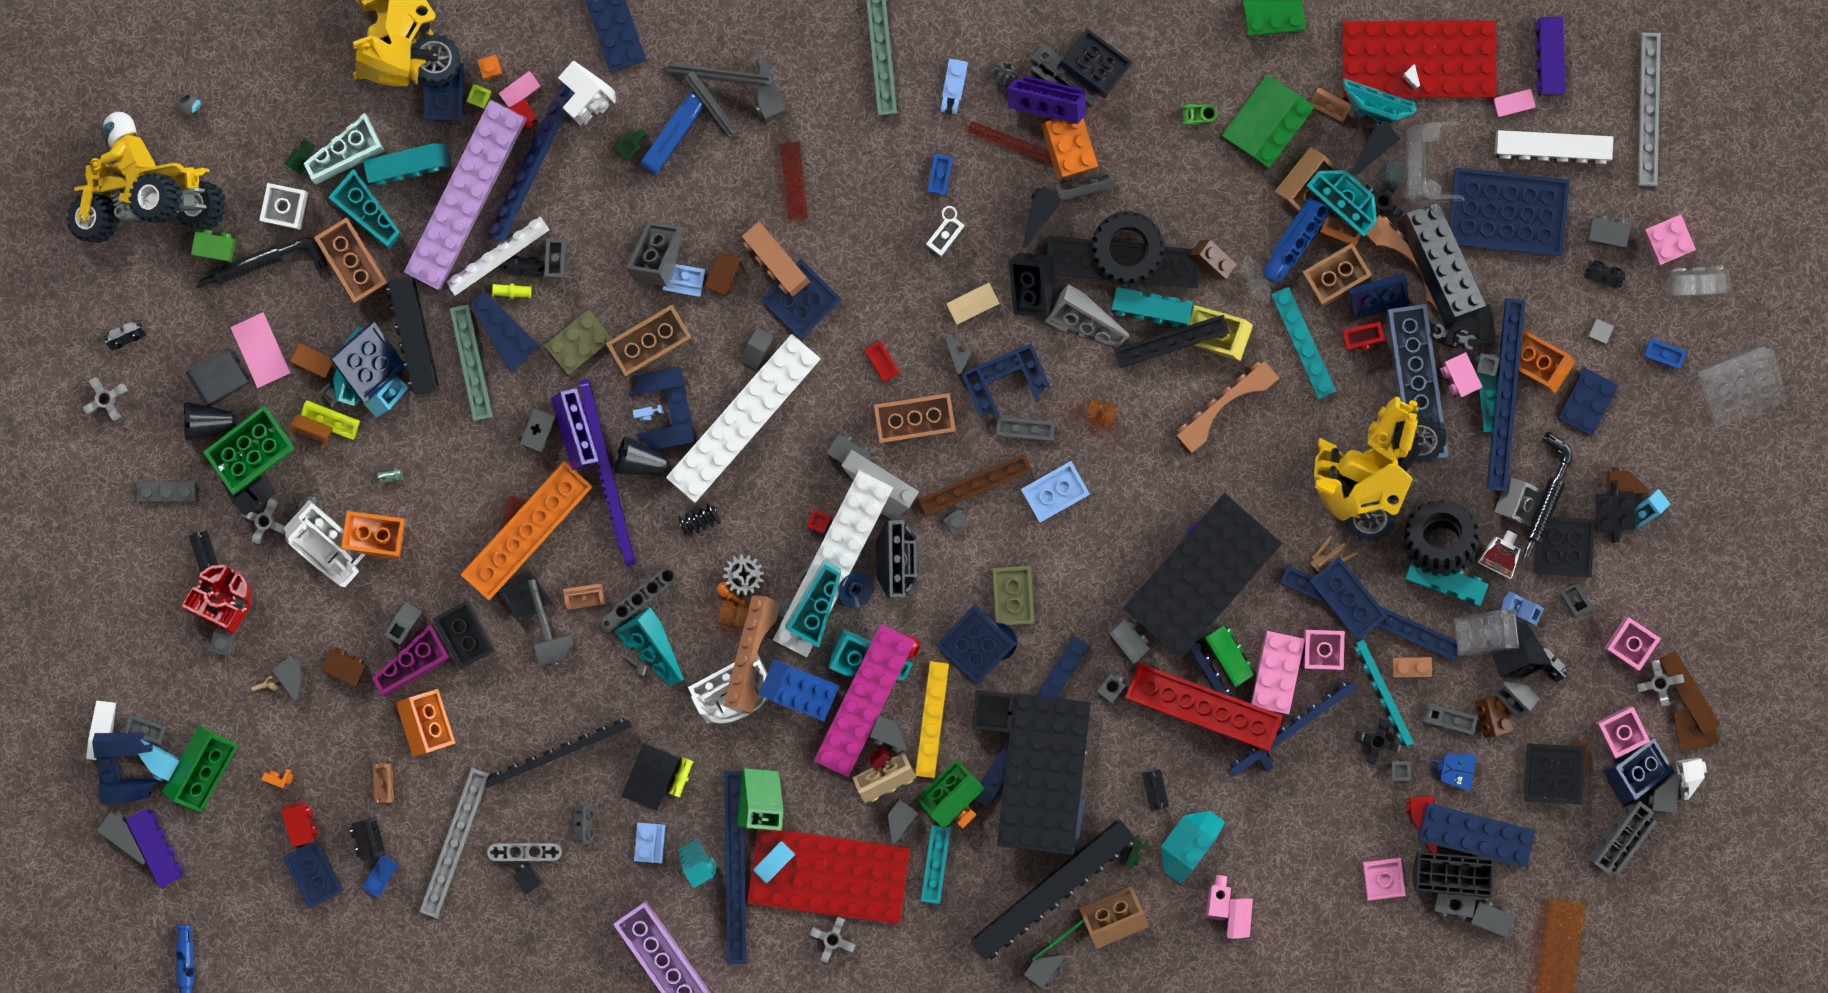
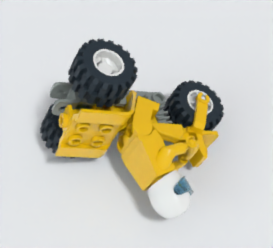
M113 112L108 115L100 131L106 145L111 150L101 155V159H92L90 162L92 165L86 166L85 176L88 185L74 187L75 192L83 194H81V197L77 196L74 198L75 202H71V208L67 210L69 216L66 217V221H69L67 226L68 229H72V235L82 241L106 242L109 240V237L114 236L113 232L117 231V223H120V219L128 221L144 220L146 222L162 224L170 222L172 218L176 217L178 220H181L180 223L182 225L201 230H210L212 226L216 227L219 225L218 221L222 222V215L226 214L224 207L227 206V202H224L225 194H221L222 189L218 188L216 184L199 181L198 177L210 172L209 169L184 168L181 164L176 163L155 166L144 142L140 137H137L133 119L124 112ZM113 160H117V163H114V165L107 164ZM116 172L115 175H123L126 176V178L110 175V173ZM93 192H102V195L93 194Z

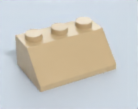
M903 752L889 759L883 768L880 767L877 771L871 768L853 777V780L864 803L876 801L879 796L885 793H892L901 785L910 784L917 777L907 756Z

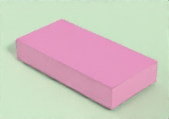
M528 71L499 92V95L507 106L511 107L530 96L541 86L532 73Z
M1531 89L1493 99L1498 117L1536 107Z

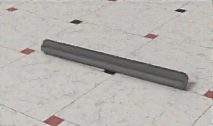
M669 64L667 73L671 75L686 76V74L693 71L698 78L768 87L771 86L772 77L768 75L679 64Z

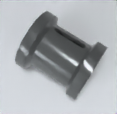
M330 382L318 394L323 396L333 408L339 401H336L335 389Z

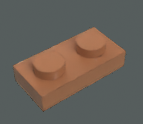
M1319 87L1310 101L1315 106L1314 108L1341 122L1345 120L1352 107L1350 103Z

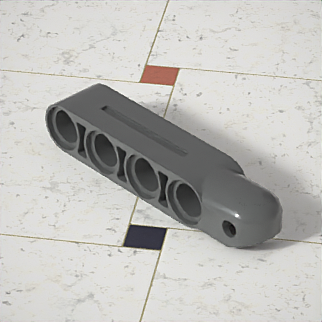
M672 568L660 570L618 603L614 610L602 618L598 625L601 632H611L672 585L677 578L675 570ZM665 571H671L673 574V579L669 582L663 579ZM651 582L656 583L658 586V590L654 594L650 593L647 588ZM636 594L641 595L643 598L640 605H635L632 601L633 596ZM620 606L627 608L628 613L625 617H620L617 613ZM606 621L609 622V626L605 625Z

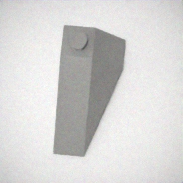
M1069 284L1058 295L1050 309L1049 317L1045 318V322L1060 331L1067 332L1068 329L1079 332L1078 336L1080 337L1085 335L1093 336L1097 342L1117 348L1129 337V334L1086 294Z
M852 449L841 464L853 481L858 471L861 470L894 487L881 511V514L891 520L897 519L904 513L919 493L913 487Z

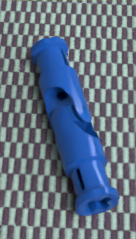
M191 924L176 925V929H178L176 977L179 993H192V986H194L193 941L191 940L193 925Z

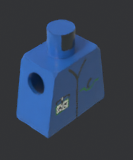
M1444 753L1442 761L1431 759L1429 771L1439 772V780L1470 791L1477 755Z

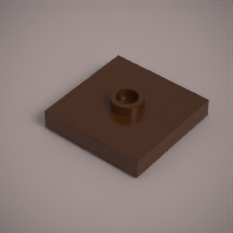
M1689 710L1673 713L1679 751L1718 744L1716 728L1703 734Z

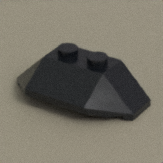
M888 520L876 540L877 580L888 598L906 597L917 579V539L907 526L905 520Z

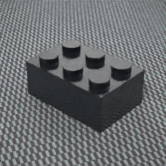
M469 600L433 618L460 669L496 651Z

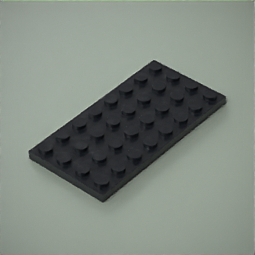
M1223 493L1123 609L1178 658L1182 659L1282 543L1226 493Z
M1014 693L997 847L1074 855L1091 702Z

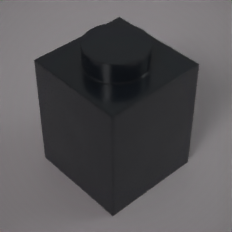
M523 863L515 869L516 874L513 877L525 894H528L543 883L531 864L526 866Z

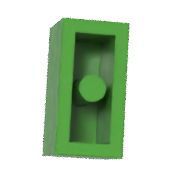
M204 229L201 230V233L195 232L192 255L232 262L236 240L231 238V234L220 233V236L212 235L213 231Z

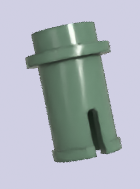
M394 468L392 471L379 472V484L382 485L395 481L400 483L403 480L402 470Z

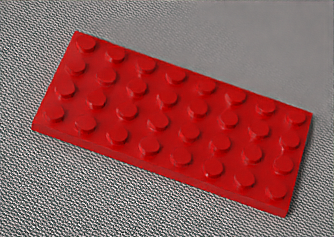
M1342 21V81L1345 78L1400 98H1496V21ZM1414 64L1420 83L1417 89H1413L1403 78V75ZM1342 83V98H1348Z
M757 829L752 870L781 841L795 855L767 884L752 871L747 903L900 924L910 852L909 847L786 830Z

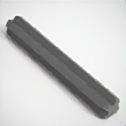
M693 71L686 74L685 80L727 136L735 134L737 131L736 127Z

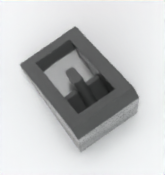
M757 328L749 340L740 362L757 370L774 336Z
M1577 583L1560 590L1572 618H1578L1593 610L1592 605Z

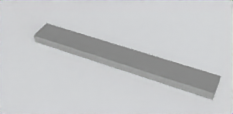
M1641 33L1637 186H1658L1661 33Z
M471 768L419 911L422 914L438 919L484 792L486 780L489 778V773L475 768Z

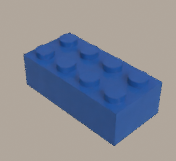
M774 659L759 695L775 703L825 721L839 686L824 678Z

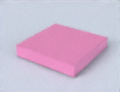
M1401 858L1362 862L1367 901L1406 896Z
M1230 899L1227 938L1250 937L1253 899Z

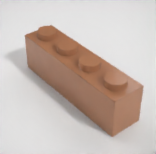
M760 222L742 235L745 240L744 246L750 252L752 250L755 251L757 254L755 259L761 266L766 264L769 268L767 273L773 280L777 278L781 282L779 287L785 294L789 292L793 297L810 283L808 278Z

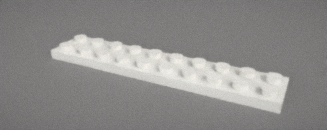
M791 334L669 473L666 479L696 503L815 367L820 358Z
M861 470L858 471L773 639L775 642L805 657L809 655L813 644L786 630L785 624L824 559L841 568L840 580L831 605L832 609L839 596V587L842 580L850 574L894 487Z

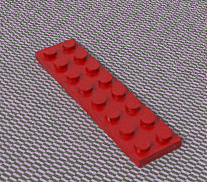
M1141 663L1137 667L1125 697L1126 700L1266 752H1270L1283 719V715Z

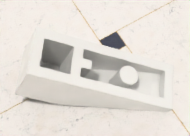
M96 701L86 759L96 760L92 745L94 733H113L116 703Z

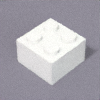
M267 183L259 221L301 230L308 192Z

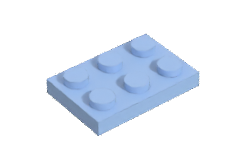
M1071 461L1021 489L1039 523L1090 495Z

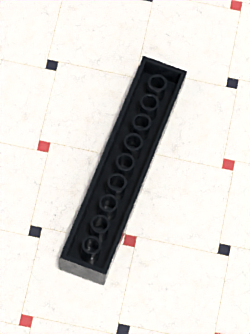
M1118 818L1074 854V857L1069 858L971 938V943L985 960L988 958L994 959L1000 954L999 949L1003 946L1007 948L1015 941V936L1025 934L1030 929L1029 925L1032 922L1038 923L1045 917L1043 913L1048 909L1053 911L1060 905L1059 900L1063 897L1065 899L1069 898L1075 892L1074 888L1078 885L1081 887L1090 880L1089 876L1092 873L1098 874L1105 868L1103 864L1108 860L1113 862L1120 856L1118 852L1123 848L1125 850L1129 849L1134 844V835Z

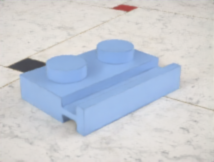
M676 264L672 278L667 287L663 286V290L701 297L706 270Z
M657 405V409L647 407L633 410L634 418L639 419L641 422L652 420L651 416H655L656 412L664 414L663 407Z
M637 823L634 861L662 863L665 825Z

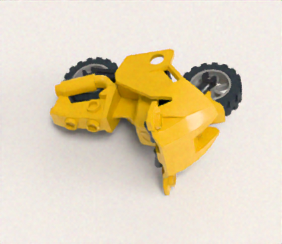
M355 0L356 3L360 2L364 12L375 10L378 19L375 24L368 28L367 37L353 42L354 49H357L356 71L353 73L354 80L366 78L388 86H408L410 79L416 85L419 79L425 85L427 83L430 86L438 84L442 86L445 82H450L457 75L460 67L459 49L455 46V42L452 39L449 40L447 36L432 33L430 21L435 19V13L427 0ZM441 51L447 54V56L439 57ZM449 60L447 66H444L440 61ZM437 66L442 68V70L437 71Z
M1394 397L1388 402L1386 407L1382 406L1378 412L1379 418L1377 422L1373 421L1368 429V444L1372 449L1364 453L1350 450L1343 456L1336 445L1322 438L1318 439L1320 452L1315 457V488L1325 507L1336 518L1345 521L1346 528L1350 529V533L1353 536H1358V539L1363 540L1364 538L1367 541H1372V539L1380 540L1381 537L1389 535V531L1393 530L1396 523V514L1399 512L1413 480L1407 473L1408 469L1414 461L1416 463H1422V461L1430 462L1432 458L1436 459L1439 453H1442L1446 445L1444 423H1441L1440 418L1434 417L1430 412L1424 413V411H1419L1418 413L1416 401H1410L1409 404L1400 401L1399 397ZM1427 429H1429L1430 431L1433 432V433H1427V434H1425V432L1427 431ZM1435 437L1432 442L1427 440V438ZM1399 499L1398 503L1394 504L1393 501H1390ZM1384 516V519L1381 521L1377 517Z

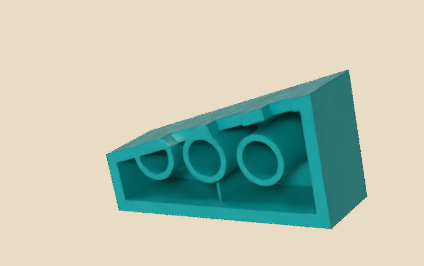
M436 143L363 161L368 183L375 184V186L386 185V181L390 180L398 182L404 180V177L422 176V173H435L441 169L452 167L447 145Z
M824 559L785 624L786 630L818 648L840 580L841 568Z
M1410 560L1404 579L1475 606H1481L1488 584L1482 582L1481 578L1471 575V578L1464 576L1463 571L1456 574L1450 572L1449 576H1443V574L1434 576L1429 571L1424 573L1421 571L1420 566L1416 568L1413 565V560Z

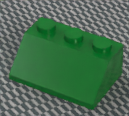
M1243 0L1246 38L1305 31L1304 10L1301 0Z
M1222 625L1203 638L1232 686L1237 687L1254 675L1252 673L1254 667L1249 659L1245 661L1242 654L1244 651L1239 643H1234L1232 639L1234 634L1229 626L1225 628Z
M956 759L916 800L942 828H945L985 788Z

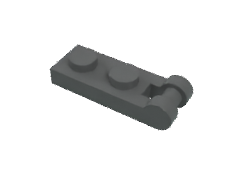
M1425 703L1424 708L1426 710L1424 716L1422 715L1421 721L1474 734L1478 716ZM1433 710L1439 712L1437 719L1431 718Z

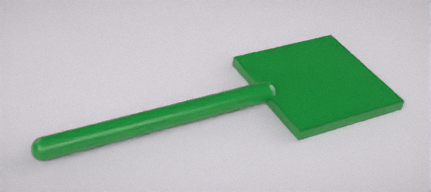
M1084 919L1033 955L1032 960L1034 961L1085 923Z

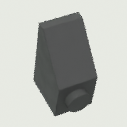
M290 656L273 668L272 671L291 698L296 701L300 698L304 676L302 667L304 665L298 657Z
M1505 681L1492 691L1518 719L1530 712L1540 700L1524 684Z
M1670 775L1656 786L1651 794H1648L1647 806H1650L1651 810L1676 813L1680 775Z

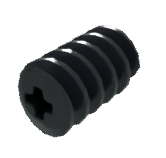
M708 503L706 504V510L700 506L699 513L693 509L692 516L687 512L685 513V519L680 515L678 516V521L685 537L686 533L692 537L693 530L699 534L700 527L706 531L707 524L713 528L714 521L719 525L721 524L714 505L711 507Z

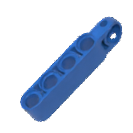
M691 92L640 163L641 167L654 176L659 173L705 107L695 92Z
M1314 197L1306 201L1273 249L1271 259L1263 270L1266 280L1273 283L1284 278L1329 214L1328 205Z

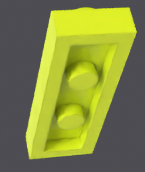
M307 400L301 413L302 416L333 427L332 432L352 440L356 437L360 423L359 420Z

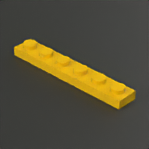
M930 661L916 776L935 777L949 669L948 663Z

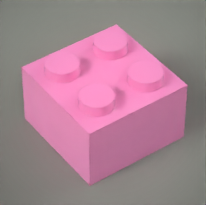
M1681 215L1642 231L1656 266L1696 250Z
M1466 352L1441 363L1442 368H1440V372L1444 379H1448L1450 383L1448 389L1452 396L1455 395L1456 398H1460L1482 388Z
M1625 617L1604 649L1633 669L1640 671L1661 638L1631 618Z
M1304 630L1303 668L1343 670L1345 631Z
M1628 706L1595 723L1612 758H1618L1650 742L1632 706Z

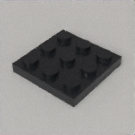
M1086 28L1061 60L1059 66L1105 99L1133 62Z
M1551 517L1541 544H1535L1533 574L1592 577L1595 520Z
M1527 743L1524 801L1583 805L1586 747Z

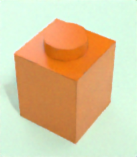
M496 55L477 60L485 81L503 76L499 59Z

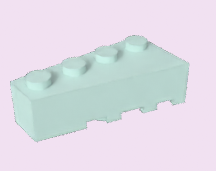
M364 113L355 123L350 124L343 133L332 139V142L326 147L321 148L309 158L304 165L311 180L317 185L362 163L364 160L385 152L369 117Z

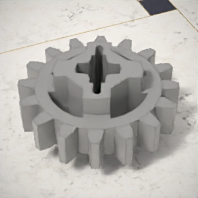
M740 554L738 560L734 556L732 562L727 561L726 565L729 568H723V572L726 574L722 576V579L727 580L724 584L725 586L731 587L729 592L735 590L736 596L742 592L743 596L746 597L748 591L752 595L754 594V589L759 590L760 586L757 583H763L764 580L760 577L764 575V572L759 571L762 565L755 564L757 559L751 561L750 555L744 559L743 555ZM738 565V570L731 572L732 568ZM741 572H743L744 575H747L745 580L742 576H739ZM755 579L754 583L748 587V581Z

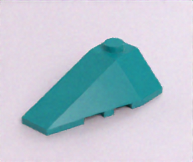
M651 608L638 612L614 629L623 644L629 650L633 647L640 654L638 658L642 662L646 660L653 665L652 670L669 686L679 683L684 679L663 626Z
M841 628L833 644L829 669L846 676L856 675L871 641ZM905 661L897 680L905 681L913 665L912 662Z

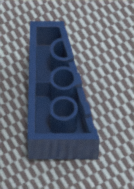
M483 291L471 303L472 308L511 373H514L540 345L487 292Z

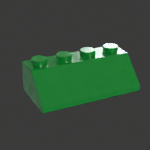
M198 725L162 793L174 802L202 812L239 745L208 728Z

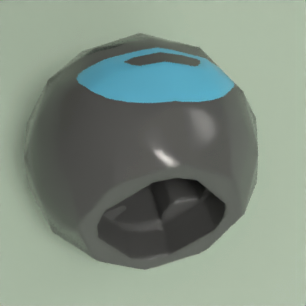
M186 94L178 100L177 109L183 117L192 118L199 114L201 103L195 95Z

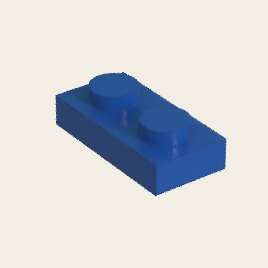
M934 154L927 192L946 195L953 157Z
M1650 338L1643 357L1680 370L1687 351Z
M382 855L362 889L379 898L399 864Z

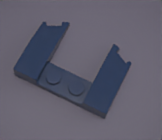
M1032 343L961 373L980 418H982L983 414H994L995 419L1001 418L987 383L1015 371L1022 370L1036 402L1041 399L1038 395L1045 387L1050 389L1049 382Z
M676 367L635 375L634 378L637 379L634 391H629V396L666 390L672 427L637 433L638 439L643 437L652 450L695 443L682 368Z
M94 733L92 745L94 758L97 761L100 782L98 789L101 804L130 802L151 797L152 793L149 790L151 786L156 787L157 779H120L117 759L119 756L152 752L153 745H144L141 741L144 733Z

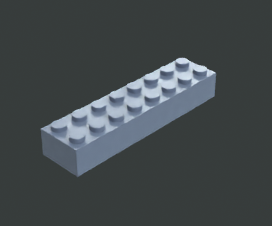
M1427 305L1386 310L1396 385L1400 401L1409 404L1410 401H1416L1418 413L1419 411H1424V413L1430 412L1434 417H1439L1441 423H1444L1432 339L1429 336L1431 332ZM1427 429V431L1425 432V434H1427V433H1433V432L1430 431L1429 429ZM1435 437L1427 438V440L1432 442ZM1447 441L1443 452L1439 453L1437 458L1449 456Z

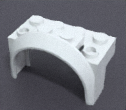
M572 61L558 77L575 92L572 98L563 106V109L579 125L582 123L587 124L593 117L591 115L593 111L596 114L599 112L604 113L609 107V101L614 104L616 103L615 91L575 61Z
M310 500L283 528L286 532V542L338 585L346 587L359 572L356 565L365 554L341 549L344 529ZM338 552V555L330 563H328V561Z
M757 653L753 666L755 667V686L758 692H760L768 672ZM734 663L688 687L695 706L707 724L710 722H733L749 715L748 713H738L725 707L726 695L721 696L728 690ZM759 693L757 694L753 712L767 699L759 695ZM717 701H718L720 707L722 708L723 713H721V711H720V709H719V707H718V705H717Z

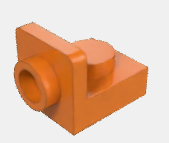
M286 769L283 778H280V773L270 770V773L265 772L261 780L285 788L286 785L290 786L294 775L291 774V769Z
M967 806L954 819L964 828L976 816V813Z

